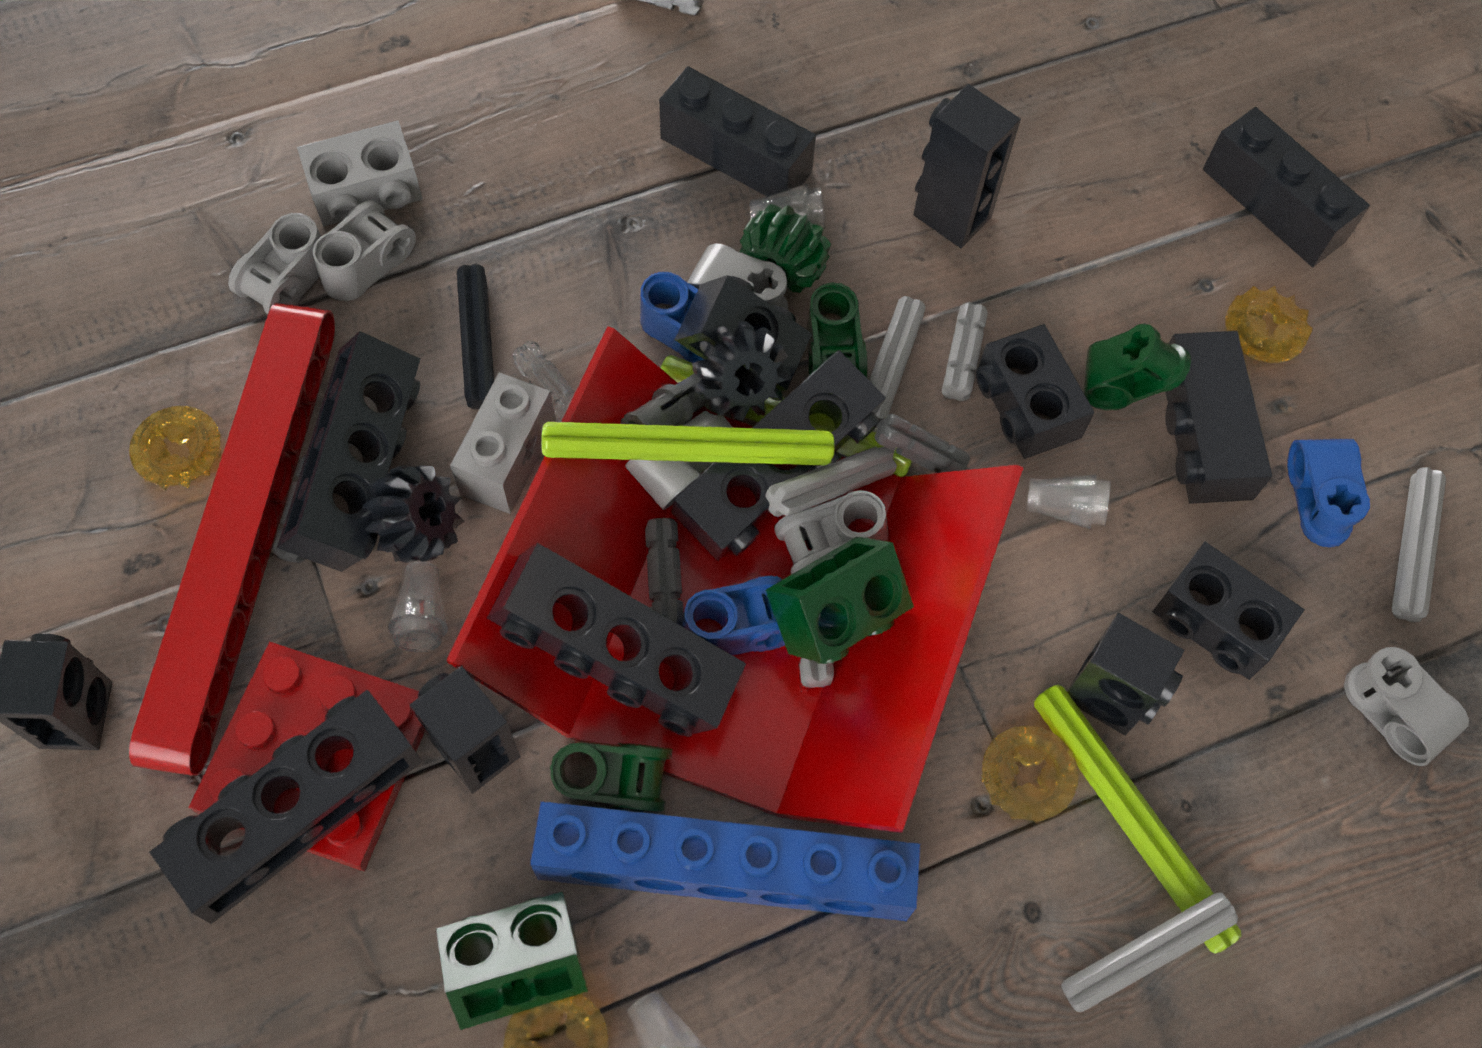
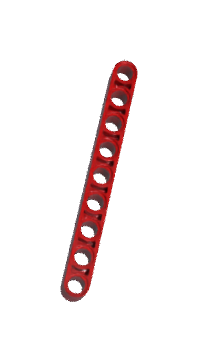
M274 303L269 310L132 731L129 758L133 767L198 776L206 766L332 350L335 336V319L331 310L283 303Z

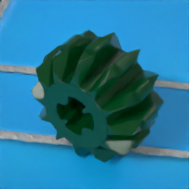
M769 204L764 211L759 210L755 218L752 217L744 228V235L740 239L742 245L740 253L763 261L773 262L780 266L786 274L787 288L792 292L801 293L805 287L811 288L815 280L820 279L827 267L826 262L830 257L828 252L832 244L826 237L822 236L824 228L820 225L812 224L808 220L807 214L803 216L797 214L789 205L781 209L777 205Z

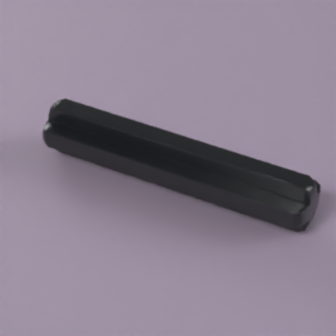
M475 263L471 266H460L456 273L464 395L467 406L477 410L480 409L494 383L487 276L485 275V268Z

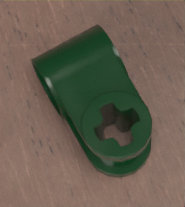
M831 282L823 284L811 296L807 330L812 333L808 342L809 376L835 352L840 350L867 378V351L865 341L862 339L859 302L852 289L842 283ZM831 313L840 316L842 319L829 320L822 315Z
M1145 323L1136 325L1126 332L1109 339L1096 341L1089 346L1083 393L1090 405L1096 409H1123L1131 403L1161 392L1171 391L1178 387L1190 371L1191 355L1182 346L1177 344L1169 345L1163 341L1160 333L1153 326Z
M576 741L562 747L554 755L550 765V778L554 787L563 796L572 799L610 803V805L628 809L665 811L666 801L661 799L660 796L665 761L672 758L673 749L621 742L617 745L593 741ZM574 752L586 753L596 763L597 774L595 780L588 786H578L571 783L565 774L564 766L566 760ZM643 762L645 763L643 786L640 791L638 790L640 765Z

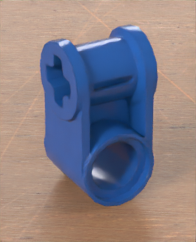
M671 272L651 274L644 280L641 286L640 324L643 331L650 337L657 339L681 354L689 362L695 363L704 360L675 341L676 335L698 289ZM669 304L673 307L669 309H660L658 307H655V305Z
M1354 439L1294 440L1289 448L1287 468L1289 480L1295 492L1302 531L1311 542L1319 546L1329 548L1340 546L1349 538L1353 525L1363 520L1370 509V498L1367 494L1361 469L1359 446Z
M764 576L741 584L695 593L686 604L682 627L730 655L751 651H769L785 646L765 591L783 579L778 576ZM701 619H712L717 621L723 629L715 633H708L699 629L695 622Z

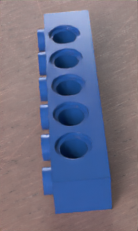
M541 801L530 865L537 879L544 881L907 921L917 908L920 844Z

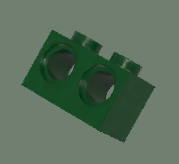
M862 537L853 538L765 590L788 654L815 661L818 664H828L842 659L849 653V647L867 636L880 634L890 629L894 625V619L914 607L893 542Z
M563 891L545 897L531 898L521 904L483 915L470 916L459 922L436 928L445 993L460 1030L588 992L577 940Z

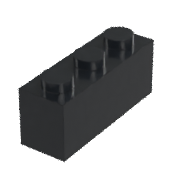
M689 66L683 70L659 99L660 139L783 206L788 205L812 174L816 142L815 133Z
M967 84L952 100L948 97L943 99L937 105L929 120V126L932 127L930 140L921 157L925 163L922 175L915 186V192L918 195L913 215L962 249L992 218L1021 118L970 84Z
M1254 107L1220 132L1202 169L1312 268L1348 240L1371 206L1257 107Z
M1238 331L1173 334L1168 344H1177L1185 348L1191 355V366L1185 380L1178 387L1165 392L1168 402L1165 422L1168 433L1175 435L1178 449L1176 475L1179 483L1186 486L1189 504L1254 500L1272 478V471Z

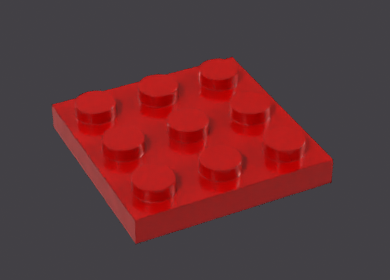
M269 641L190 802L189 808L197 814L202 813L219 800L218 795L227 784L246 774L252 776L273 760V753L282 743L297 735H307L325 721V715L336 703L350 696L358 697L367 689L417 752L425 731L409 704L418 698L419 691ZM343 749L334 753L327 762L326 772L334 773L345 769L352 761L354 750ZM406 775L306 852L365 872ZM291 788L282 792L275 801L274 813L280 814L291 810L299 800L300 789Z

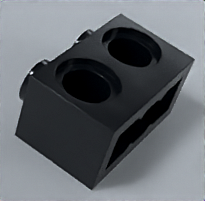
M1045 324L986 344L979 367L976 370L977 383L982 394L987 399L991 398L1000 413V425L1004 436L1010 443H1016L1024 459L1083 437L1095 412ZM1009 368L1019 369L1023 371L1025 374H1017L1011 371ZM1033 412H1042L1051 420L1041 419Z
M1204 541L1152 612L1162 618L1165 626L1175 635L1191 639L1209 651L1216 663L1222 668L1235 674H1241L1250 680L1270 661L1305 609ZM1189 590L1203 594L1208 600L1209 606L1198 603L1191 596ZM1239 624L1252 628L1258 640L1247 637L1242 632Z
M1118 612L1089 652L1067 693L1080 710L1126 736L1139 720L1148 725L1158 712L1160 706L1165 707L1169 703L1183 679V675L1174 669L1185 650Z
M38 633L33 634L30 641L4 640L0 656V722L38 749L99 750L113 681L93 664V660L82 655L71 645V641L63 636Z
M462 666L450 675L448 673H441L430 679L419 690L418 698L409 704L430 741L472 794L521 757L507 721Z

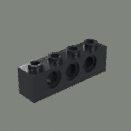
M359 331L339 349L278 542V549L340 572L358 561L366 559L371 554L378 533L365 530L373 522V515L362 506L369 499L374 498L370 485L378 479L385 477V474L389 471L391 460L399 454L405 442L407 429L401 425L405 411L409 410L414 404L420 390V381L415 379L421 358L362 331ZM363 396L370 398L375 403L378 412L371 410L366 405ZM348 444H352L360 450L363 462L358 461L351 455ZM333 493L344 498L349 508V514L342 512L336 507L333 501Z
M838 350L753 428L816 430L811 425L809 416L815 413L825 414L835 424V430L831 432L834 437L835 446L831 463H835L842 459L836 451L850 438L859 444L876 428V425L880 422V418L876 414L886 397ZM714 462L674 498L671 513L717 561L729 550L737 557L761 534L755 526L770 513L768 510L770 502L765 496L769 487L825 465H796L793 469L781 470L773 464ZM734 486H744L753 492L756 504L749 508H739L729 501L726 491Z
M536 543L519 555L487 616L488 620L501 626L499 632L508 641L527 649H533L534 646H537L555 656L554 664L562 671L577 678L586 679L590 676L608 686L607 694L614 700L633 708H640L641 705L660 715L658 722L663 727L687 737L718 728L746 663L539 543ZM554 603L562 604L570 611L573 619L570 631H566L556 624L552 614ZM608 633L615 634L623 643L624 656L621 661L612 657L607 649L606 638ZM661 662L667 664L673 671L675 681L672 690L666 688L660 680L659 666Z
M368 689L358 697L350 696L336 703L325 715L323 723L305 736L297 735L282 743L273 753L272 761L252 776L246 774L231 781L220 791L217 802L198 816L190 815L177 821L164 833L163 842L149 851L192 914L210 924L214 923L422 763L412 745ZM343 749L354 750L352 761L345 769L334 773L326 772L327 762L334 753ZM291 788L300 789L299 800L291 810L280 814L274 813L275 801L282 792ZM244 828L245 838L240 848L232 854L221 856L220 846L224 837L232 830Z

